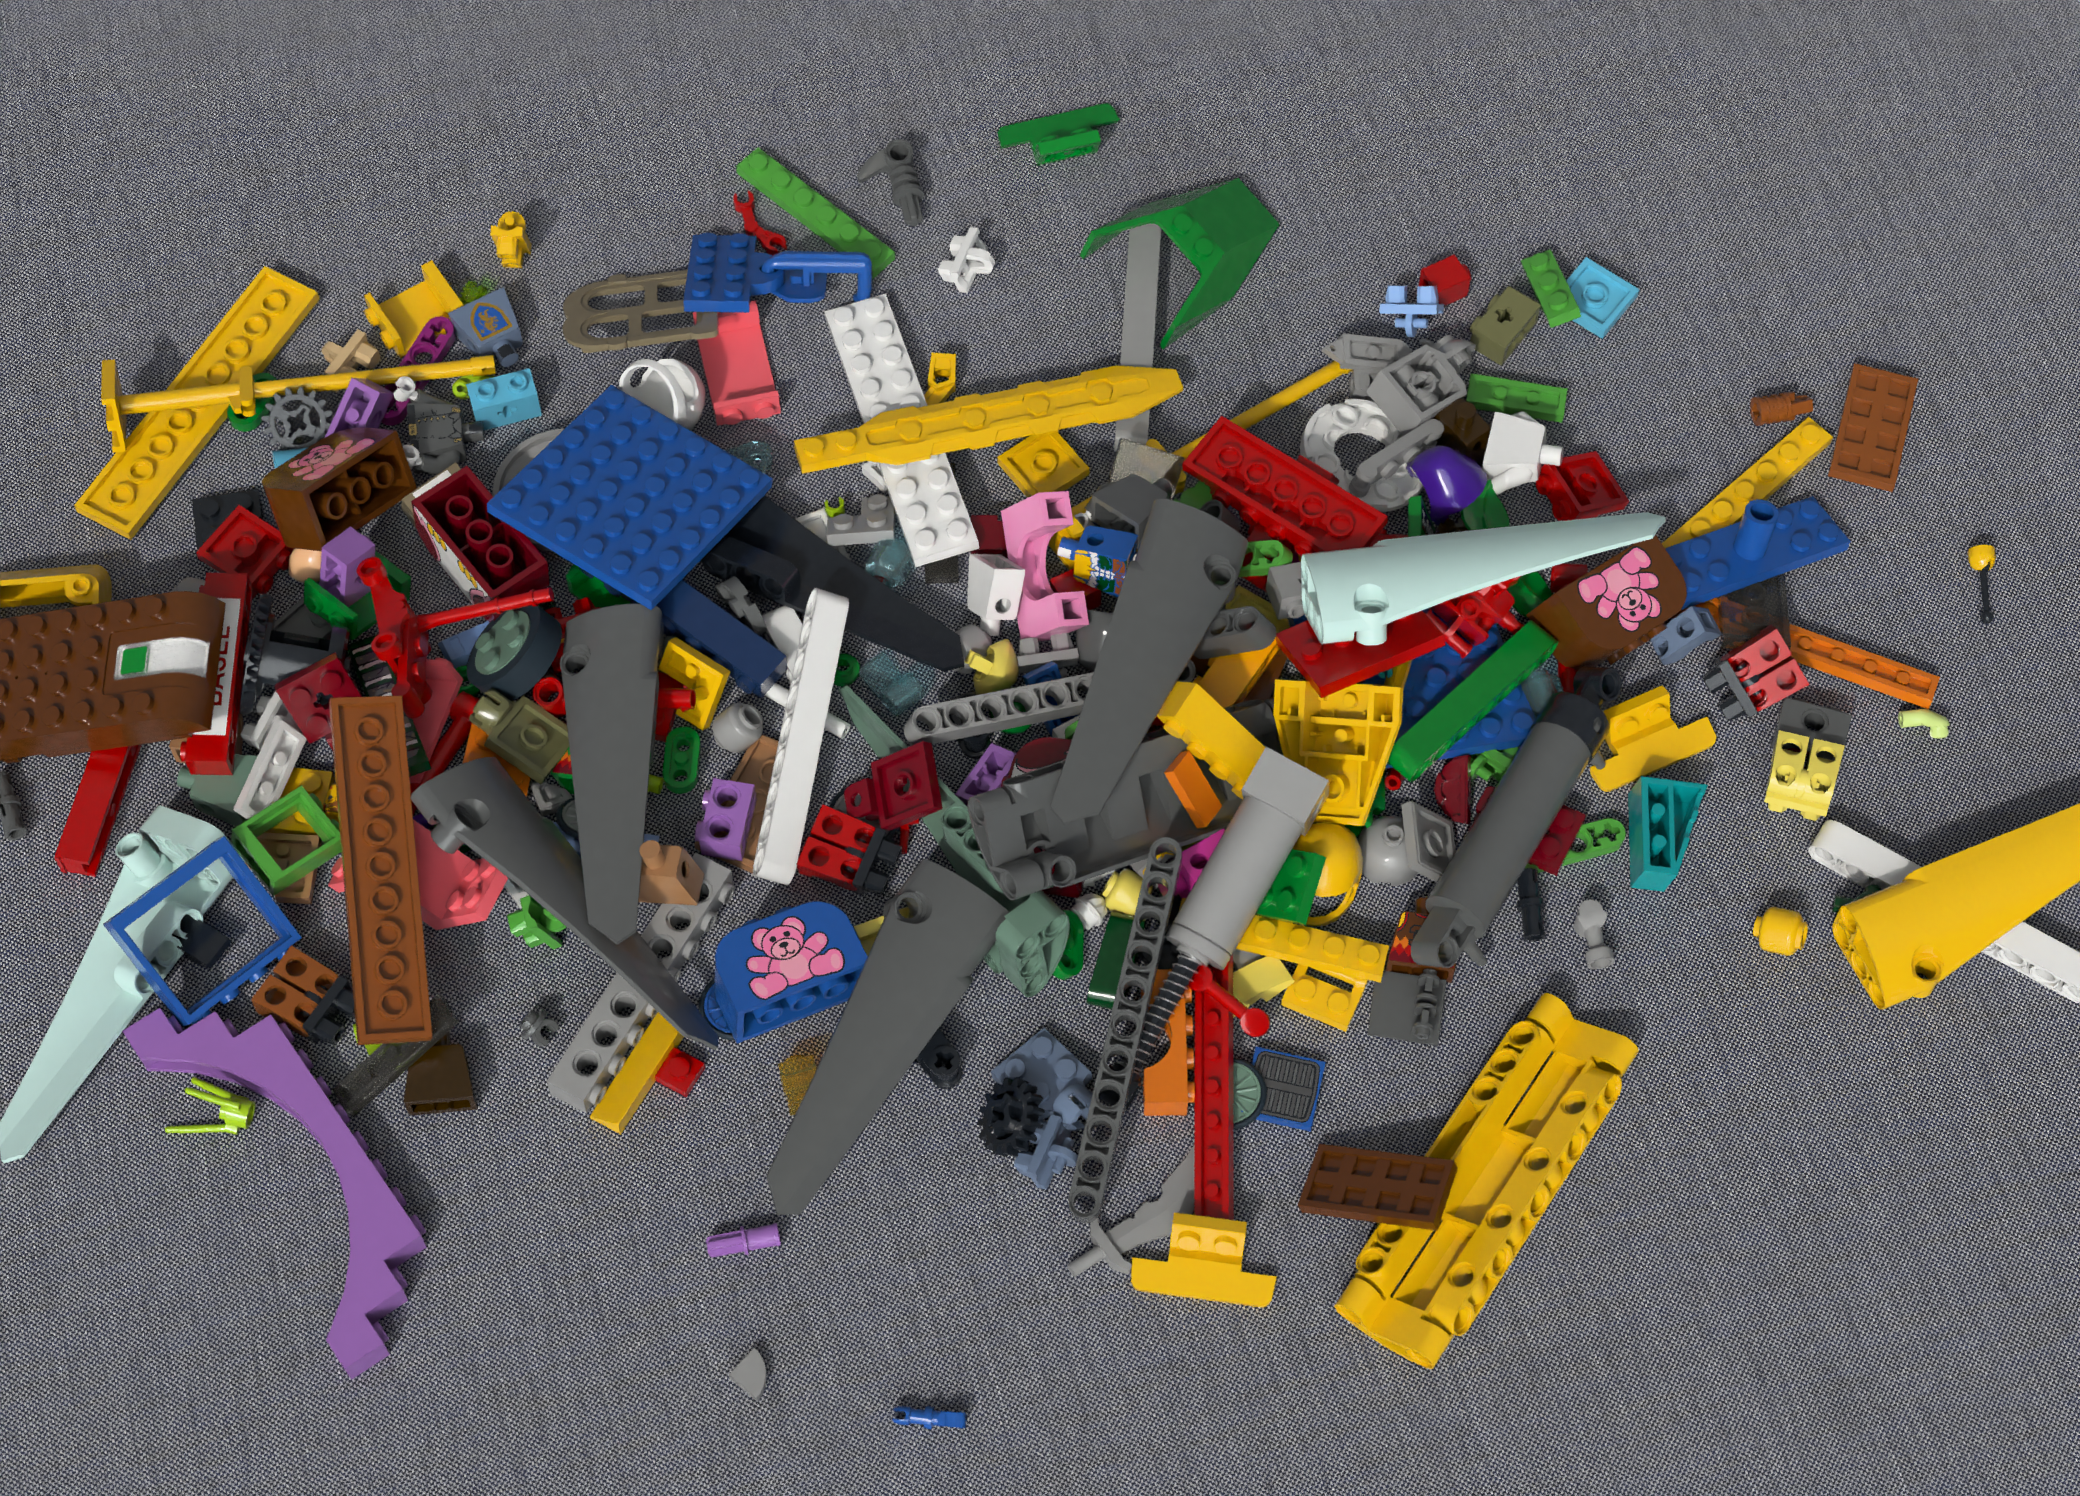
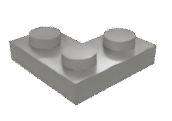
M877 494L868 498H862L861 515L841 514L836 517H829L827 521V543L830 546L895 541L896 512L890 496Z

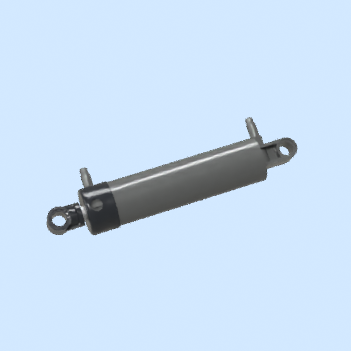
M1582 667L1576 672L1574 677V693L1557 692L1548 698L1533 722L1531 731L1426 899V909L1429 915L1411 944V957L1417 965L1450 968L1457 962L1463 951L1479 967L1486 965L1487 959L1483 951L1476 944V940L1485 935L1586 766L1591 763L1598 770H1601L1606 765L1602 754L1599 752V748L1609 733L1610 723L1601 707L1604 702L1615 701L1621 693L1622 680L1615 668Z

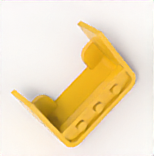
M100 565L0 572V608L71 602L76 606H85L112 601V581L107 570Z

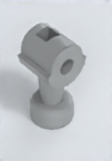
M1591 899L1585 900L1580 904L1573 928L1579 936L1586 938L1590 948L1585 954L1587 967L1596 970L1611 966L1615 959L1612 949L1604 946L1602 929L1607 918V911L1603 910L1602 905L1598 901Z

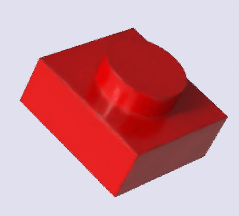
M673 1047L656 1073L655 1078L660 1084L687 1098L705 1070V1064Z

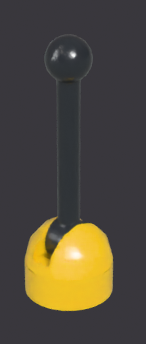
M1977 545L1968 549V561L1970 567L1980 572L1983 605L1980 619L1983 623L1989 624L1993 621L1994 615L1990 611L1987 571L1994 566L1996 554L1995 548L1991 545Z

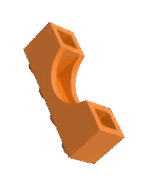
M1157 969L1150 1004L1154 1003V996H1158L1159 988H1162L1164 985L1163 980H1167L1168 972L1172 971V969ZM1190 988L1185 990L1182 995L1184 998L1181 997L1178 1002L1179 1006H1176L1173 1011L1175 1014L1170 1016V1022H1167L1164 1027L1170 1042L1167 1054L1158 1063L1144 1069V1116H1187L1188 1103L1195 1102L1194 1081H1188L1187 1069L1194 1068L1193 1048H1187L1186 1036L1193 1035L1192 1015H1186L1185 1003H1192V989ZM1141 989V998H1142L1143 995H1144V991Z

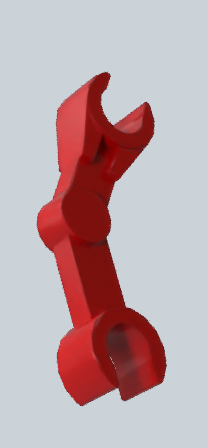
M747 191L749 201L747 203H740L737 193H735L733 197L734 208L738 213L742 214L745 234L756 236L767 254H778V250L772 247L776 244L787 250L786 239L783 235L764 230L755 221L753 214L755 207L754 195Z

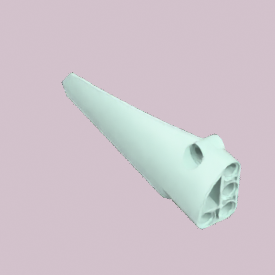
M1643 512L1385 539L1378 541L1372 547L1302 554L1301 597L1303 611L1321 644L1353 641L1354 632L1356 631V641L1363 645H1379L1387 640L1388 623L1515 577L1589 555L1653 539L1658 529L1665 523L1666 517Z

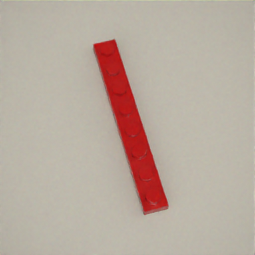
M1232 954L1224 970L1208 966L1215 974V981L1233 995ZM1195 991L1194 1215L1234 1220L1233 1014L1208 993Z

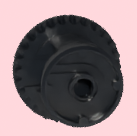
M261 593L251 638L248 637L244 654L243 668H245L240 714L249 715L253 711L254 703L257 696H261L264 684L275 685L335 652L349 672L351 655H347L350 629L347 626L334 624L331 640L274 630L276 615L271 613L273 598L270 594ZM320 692V704H327L332 695L325 696Z

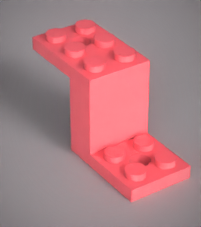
M413 819L422 921L435 930H441L487 920L508 877L484 858L472 860L459 850L453 854L443 851L433 841L430 834L431 831ZM340 857L331 870L333 877L328 884L329 887L338 893L345 892L342 857Z

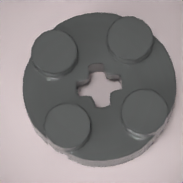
M732 576L715 586L721 600L724 603L728 602L730 609L726 610L727 613L760 637L766 634L767 626L755 603L752 604L746 596L748 591L737 577Z

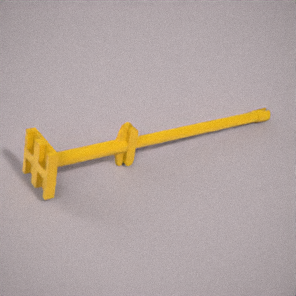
M493 355L470 357L471 359L263 382H255L252 368L244 366L239 371L232 373L228 384L123 395L116 361L112 359L102 361L101 401L102 405H106V424L108 432L112 431V451L115 453L126 451L127 414L229 403L235 414H241L243 411L244 416L252 417L256 414V399L273 397L276 392L285 396V388L289 386L293 393H297L300 385L304 386L305 393H310L314 389L317 392L347 389L351 378H366L378 385L395 384L402 376H407L413 381H423L473 375V377L493 375L496 372Z
M1333 361L1230 419V421L1246 430L1337 377L1348 374L1353 370L1341 369L1340 364ZM1206 434L1170 454L1156 439H1149L1146 442V449L1142 445L1136 449L1142 468L1132 474H1136L1150 483H1154L1160 478L1166 479L1172 487L1171 495L1183 492L1186 474L1180 467ZM1047 482L1035 488L1036 494L1039 492H1054ZM1092 496L1071 508L1074 524L1056 532L1051 537L1048 545L1056 555L1063 536L1080 540L1084 528L1074 516L1078 513L1085 514L1087 511L1085 506ZM1058 556L1068 570L1074 568V560Z

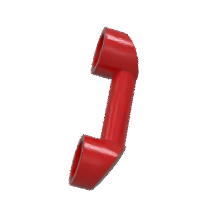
M1199 965L1198 973L1194 974L1193 982L1190 981L1188 987L1196 992L1208 993L1240 1019L1242 1030L1249 1036L1261 1037L1265 1035L1271 1025L1269 1015L1259 1008L1249 1009L1215 981V974L1209 966Z

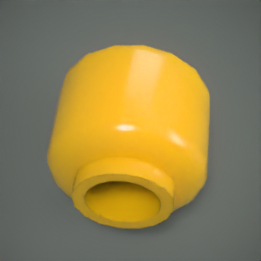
M1770 907L1765 911L1763 917L1757 916L1753 928V936L1758 937L1762 950L1786 956L1793 955L1797 949L1802 950L1808 934V923L1803 922L1800 912L1779 907Z

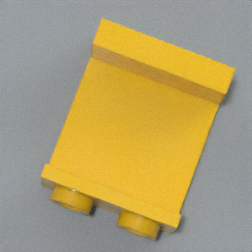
M432 260L421 265L424 277L423 282L379 305L370 292L364 295L367 309L364 310L367 320L372 327L378 326L382 332L379 334L388 350L393 348L400 358L407 354L430 319L439 316L449 319V312L464 306ZM442 329L441 332L434 331L435 338L437 339L440 334L446 335L445 329Z

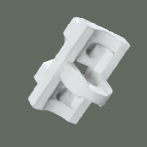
M969 227L966 236H953L950 243V251L955 259L942 260L938 268L943 281L955 283L959 292L968 293L976 274H989L995 265L994 258L987 251V245L979 238L980 231L978 228Z

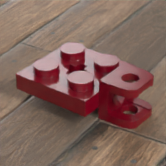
M336 652L274 685L275 691L309 744L325 736L332 750L329 702L324 705L316 704V694L320 692L325 696L331 694V698L363 697Z
M925 741L871 762L873 779H862L851 784L844 791L847 815L854 818L865 817L866 820L874 822L880 821L881 829L885 830L895 829L943 809L932 743ZM908 778L910 780V787L908 792L903 791V786L907 784ZM860 794L861 802L856 806L855 797Z
M1489 786L1485 788L1477 803V814L1474 817V821L1495 787ZM1563 805L1548 829L1549 834H1545L1528 864H1533L1539 869L1557 876L1585 822L1586 814Z

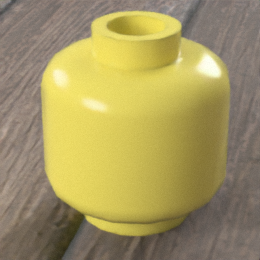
M1128 868L1123 869L1120 873L1114 871L1101 893L1105 897L1107 909L1134 916L1143 878ZM1153 885L1148 890L1149 894L1152 892Z

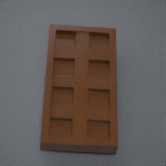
M1319 1144L1301 1193L1298 1207L1302 1213L1437 1231L1458 1167L1454 1160Z

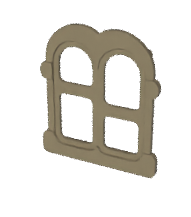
M688 270L629 278L624 274H616L608 277L606 281H599L578 288L565 299L563 311L567 319L563 324L562 331L565 340L569 344L581 348L582 353L615 351L637 346L716 337L719 334L718 312H696L697 323L691 327L643 332L642 318L684 312L683 300L659 302L658 288L686 285ZM645 290V302L639 306L609 310H597L588 306L589 300L593 297ZM629 320V332L626 335L597 338L588 334V329L593 324Z

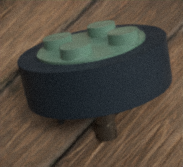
M539 605L504 611L495 621L492 620L486 626L475 642L467 663L468 680L483 693L489 689H495L510 699V701H513L528 692L540 679L546 677L557 679V675L548 669L554 661L561 644L562 628L560 623Z

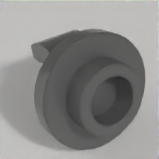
M543 1008L537 1012L531 1010L519 1025L523 1029L520 1037L526 1040L531 1036L532 1041L537 1046L544 1047L548 1045L549 1041L542 1037V1027L548 1028L551 1032L557 1031L560 1027L554 1020L544 1019L547 1011Z

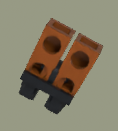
M291 945L273 969L275 977L270 974L252 997L251 1001L258 1014L265 1018L272 1015L274 1020L280 1023L284 1022L292 1031L307 1037L314 1044L322 1040L336 1045L345 1031L344 1026L334 1020L336 1016L342 1011L352 1018L355 1017L353 990L346 978L338 976L332 970Z

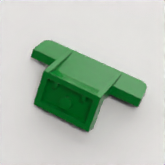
M1099 104L1003 126L997 132L1000 149L1029 143L1038 166L1097 152L1101 139L1098 129L1092 131V128L1118 123L1120 119L1112 105Z

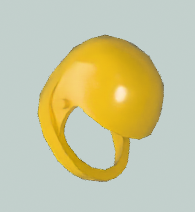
M1326 821L1312 824L1306 836L1300 834L1292 849L1317 853L1326 857L1315 893L1316 896L1331 897L1347 893L1340 906L1331 913L1319 917L1308 916L1306 925L1312 927L1333 923L1349 909L1353 903L1362 876L1363 856L1355 834L1343 824Z

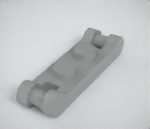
M1429 419L1363 461L1356 470V476L1349 484L1350 493L1356 497L1366 496L1373 483L1382 477L1385 479L1390 478L1398 470L1399 466L1404 463L1408 464L1425 449L1436 446V440L1444 432V425L1439 420Z

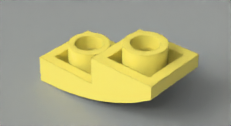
M1266 956L1233 973V996L1249 1007L1260 998L1268 1002L1294 983L1295 980L1281 959Z

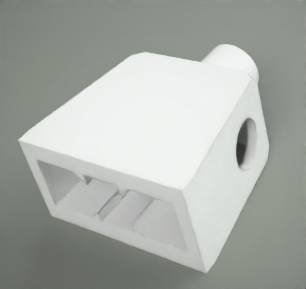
M970 554L968 609L981 617L980 629L985 630L990 636H998L1001 620H1014L1017 617L1025 569L1001 554Z

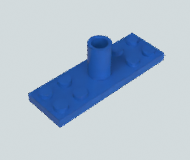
M1814 496L1780 508H1776L1775 505L1766 500H1752L1746 505L1741 522L1665 549L1682 573L1686 583L1687 596L1681 609L1684 610L1848 550L1851 541Z

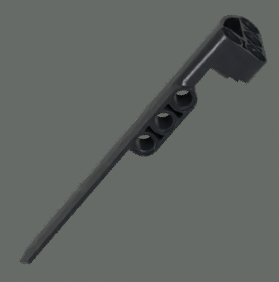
M765 495L699 561L703 563L704 568L711 575L722 580L735 576L746 590L804 614L809 596L814 588L847 597L849 599V608L845 631L943 672L964 667L960 635L846 558Z

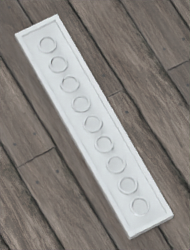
M886 294L824 311L863 424L881 412L910 406L916 408L928 406ZM946 453L932 455L930 459L901 465L877 462L915 567L979 549L976 533Z

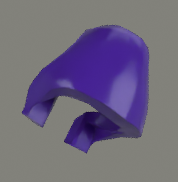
M1433 446L1425 449L1406 466V470L1411 478H1418L1424 486L1430 501V518L1436 525L1444 524L1446 519L1449 518L1448 515L1455 514L1473 503L1483 492L1487 484V474L1476 461L1446 446Z

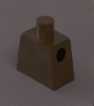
M1459 398L1441 410L1434 418L1444 425V432L1436 440V446L1450 447L1470 457L1482 468L1491 428L1476 412V408L1472 403Z
M433 1029L432 1039L428 1041V1047L414 1048L411 1051L404 1092V1105L409 1116L478 1110L465 1050L461 1044L450 1045V1032L446 1029Z

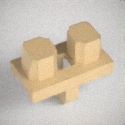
M360 330L354 333L344 347L328 341L321 349L324 358L330 363L324 371L325 375L355 372L359 364L371 370L380 361L379 350L368 343L366 333Z

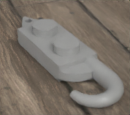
M1345 333L1338 340L1321 349L1324 354L1338 362L1341 369L1350 370L1383 369L1412 353L1410 347L1402 339ZM1421 338L1419 340V343L1432 347L1435 344L1429 339Z

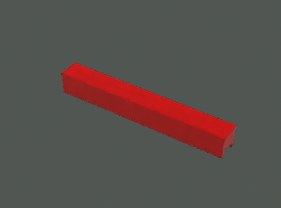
M142 744L91 752L54 856L62 873L71 872L96 877Z

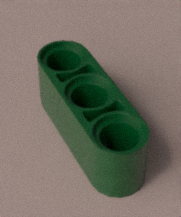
M1111 911L1091 979L1087 1004L1109 1010L1113 1009L1134 916ZM1146 919L1140 924L1143 930H1145ZM1138 953L1132 958L1134 964H1136ZM1128 989L1124 993L1125 997L1127 996Z

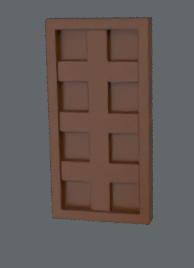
M1854 363L1828 471L1829 477L1893 492L1917 388V378Z

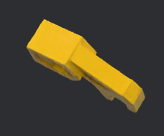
M931 353L928 390L924 394L928 406L944 403L955 392L956 354ZM935 377H949L947 381L940 382L939 384L935 382Z

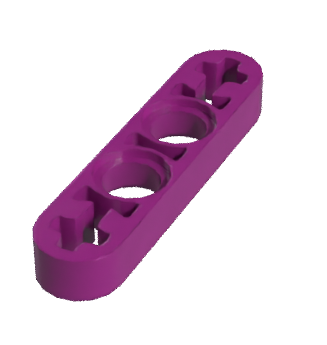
M442 316L430 319L398 367L420 365L415 361V358L422 352H428L433 356L429 363L442 362L456 338L452 322ZM442 329H445L446 335L440 334L436 339L434 331L441 332ZM429 380L416 381L415 390L420 389L423 391ZM386 384L385 386L387 390L393 393L397 388H400L395 384ZM393 395L388 408H391L395 403L397 411L390 410L388 414L385 413L381 422L389 426L401 423L408 414L407 403H411L409 398L404 402H399Z

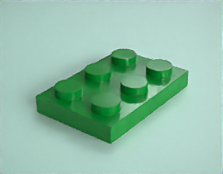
M1292 849L1255 915L1306 925L1326 857L1317 853Z

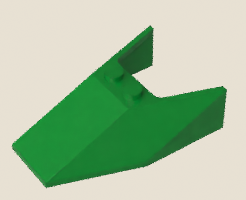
M1239 178L1148 203L1091 231L1080 256L1085 259L1124 230L1154 223L1166 233L1200 273V279L1160 342L1159 346L1164 350L1232 300L1278 228L1279 223Z

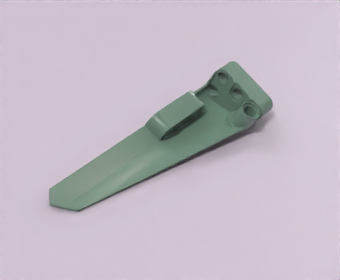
M848 685L838 689L847 705L853 724L879 759L908 747ZM908 778L907 784L903 786V791L908 792L910 787V780ZM938 778L943 809L921 819L937 841L955 872L980 888L1009 912L1004 916L1006 919L997 928L995 944L983 959L996 974L1004 972V975L1025 997H1032L1045 987L1061 960L1069 935V917L1043 890L1016 900H1010L1005 896L991 874L980 851L971 825L968 807Z

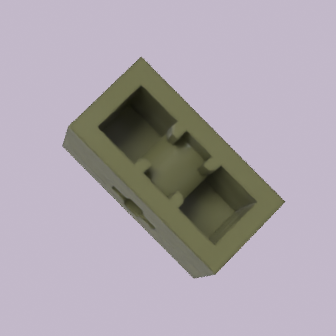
M1510 286L1501 295L1496 294L1490 301L1483 317L1477 316L1469 329V332L1472 333L1470 342L1476 346L1474 350L1502 366L1537 324L1541 305Z

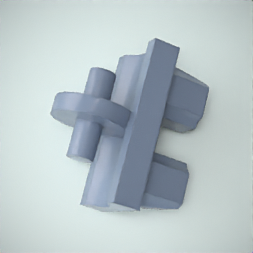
M1050 1115L1048 1122L1039 1121L1043 1124V1127L1040 1129L1036 1128L1035 1135L1037 1140L1036 1142L1030 1140L1031 1143L1037 1145L1035 1152L1021 1151L1014 1162V1166L1020 1174L1031 1178L1037 1188L1047 1190L1054 1173L1061 1174L1064 1166L1075 1167L1078 1155L1072 1151L1075 1143L1070 1138L1072 1133L1062 1125V1118L1056 1115Z

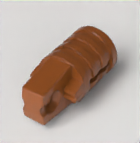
M1793 391L1779 393L1778 395L1753 397L1750 402L1751 417L1756 426L1779 423L1781 421L1795 420V415L1813 412V399L1807 395L1795 396Z

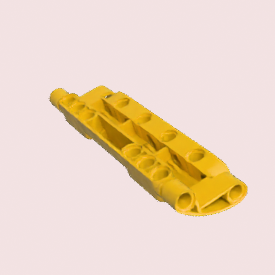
M1543 993L1525 1021L1518 1022L1509 1029L1424 1156L1454 1160L1458 1167L1441 1218L1442 1223L1438 1230L1434 1233L1393 1297H1390L1433 1230L1380 1223L1356 1259L1358 1271L1355 1274V1278H1352L1334 1305L1336 1311L1384 1347L1422 1367L1433 1369L1455 1335L1462 1336L1468 1331L1617 1101L1622 1089L1621 1078L1639 1052L1636 1044L1621 1034L1575 1020L1568 1006L1561 999L1552 994ZM1553 1052V1055L1551 1056V1058L1549 1059V1061L1547 1062V1064L1545 1065V1067L1543 1068V1070L1541 1071V1073L1539 1074V1076L1537 1077V1079L1525 1095L1524 1099L1522 1100V1102L1520 1103V1105L1518 1106V1108L1516 1109V1111L1514 1112V1114L1505 1126V1121L1517 1105L1518 1101L1520 1100V1098L1522 1097V1095L1524 1094V1092L1526 1091V1089L1528 1088V1086L1530 1085V1083L1532 1082V1080L1534 1079V1077L1536 1076V1074L1538 1073V1071L1540 1070V1068L1542 1067L1550 1053Z

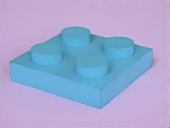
M1586 257L1566 280L1581 314L1580 318L1572 321L1603 339L1638 297L1640 289Z

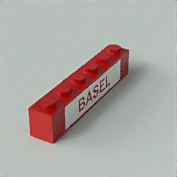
M206 572L205 585H200L199 593L213 596L226 603L211 730L192 733V737L187 738V741H182L180 758L182 762L186 763L192 775H233L244 677L243 661L249 632L253 586L247 573Z

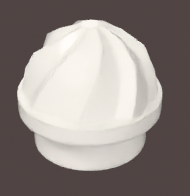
M1090 893L1075 900L1076 905L1071 908V911L1080 918L1084 928L1090 930L1094 925L1099 926L1103 923L1102 920L1108 912L1103 897Z

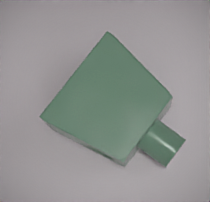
M235 754L233 775H192L188 767L183 766L178 773L177 785L178 787L191 789L190 798L197 810L234 826H239L247 819L235 812L233 808L257 756Z

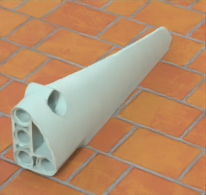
M158 805L140 827L139 833H130L118 842L115 853L124 863L121 873L72 983L29 1069L0 1121V1156L3 1163L25 1157L154 992L104 927L103 923L213 841L225 836L212 824ZM226 837V839L229 841V843H230V844L232 845V847L235 849V846H234V845L232 844V842ZM219 858L124 929L162 979L166 977L184 954L177 948V946H182L180 940L172 936L174 934L187 940L188 937H185L187 933L182 932L180 929L182 918L188 914L196 921L199 919L204 922L203 915L233 878Z

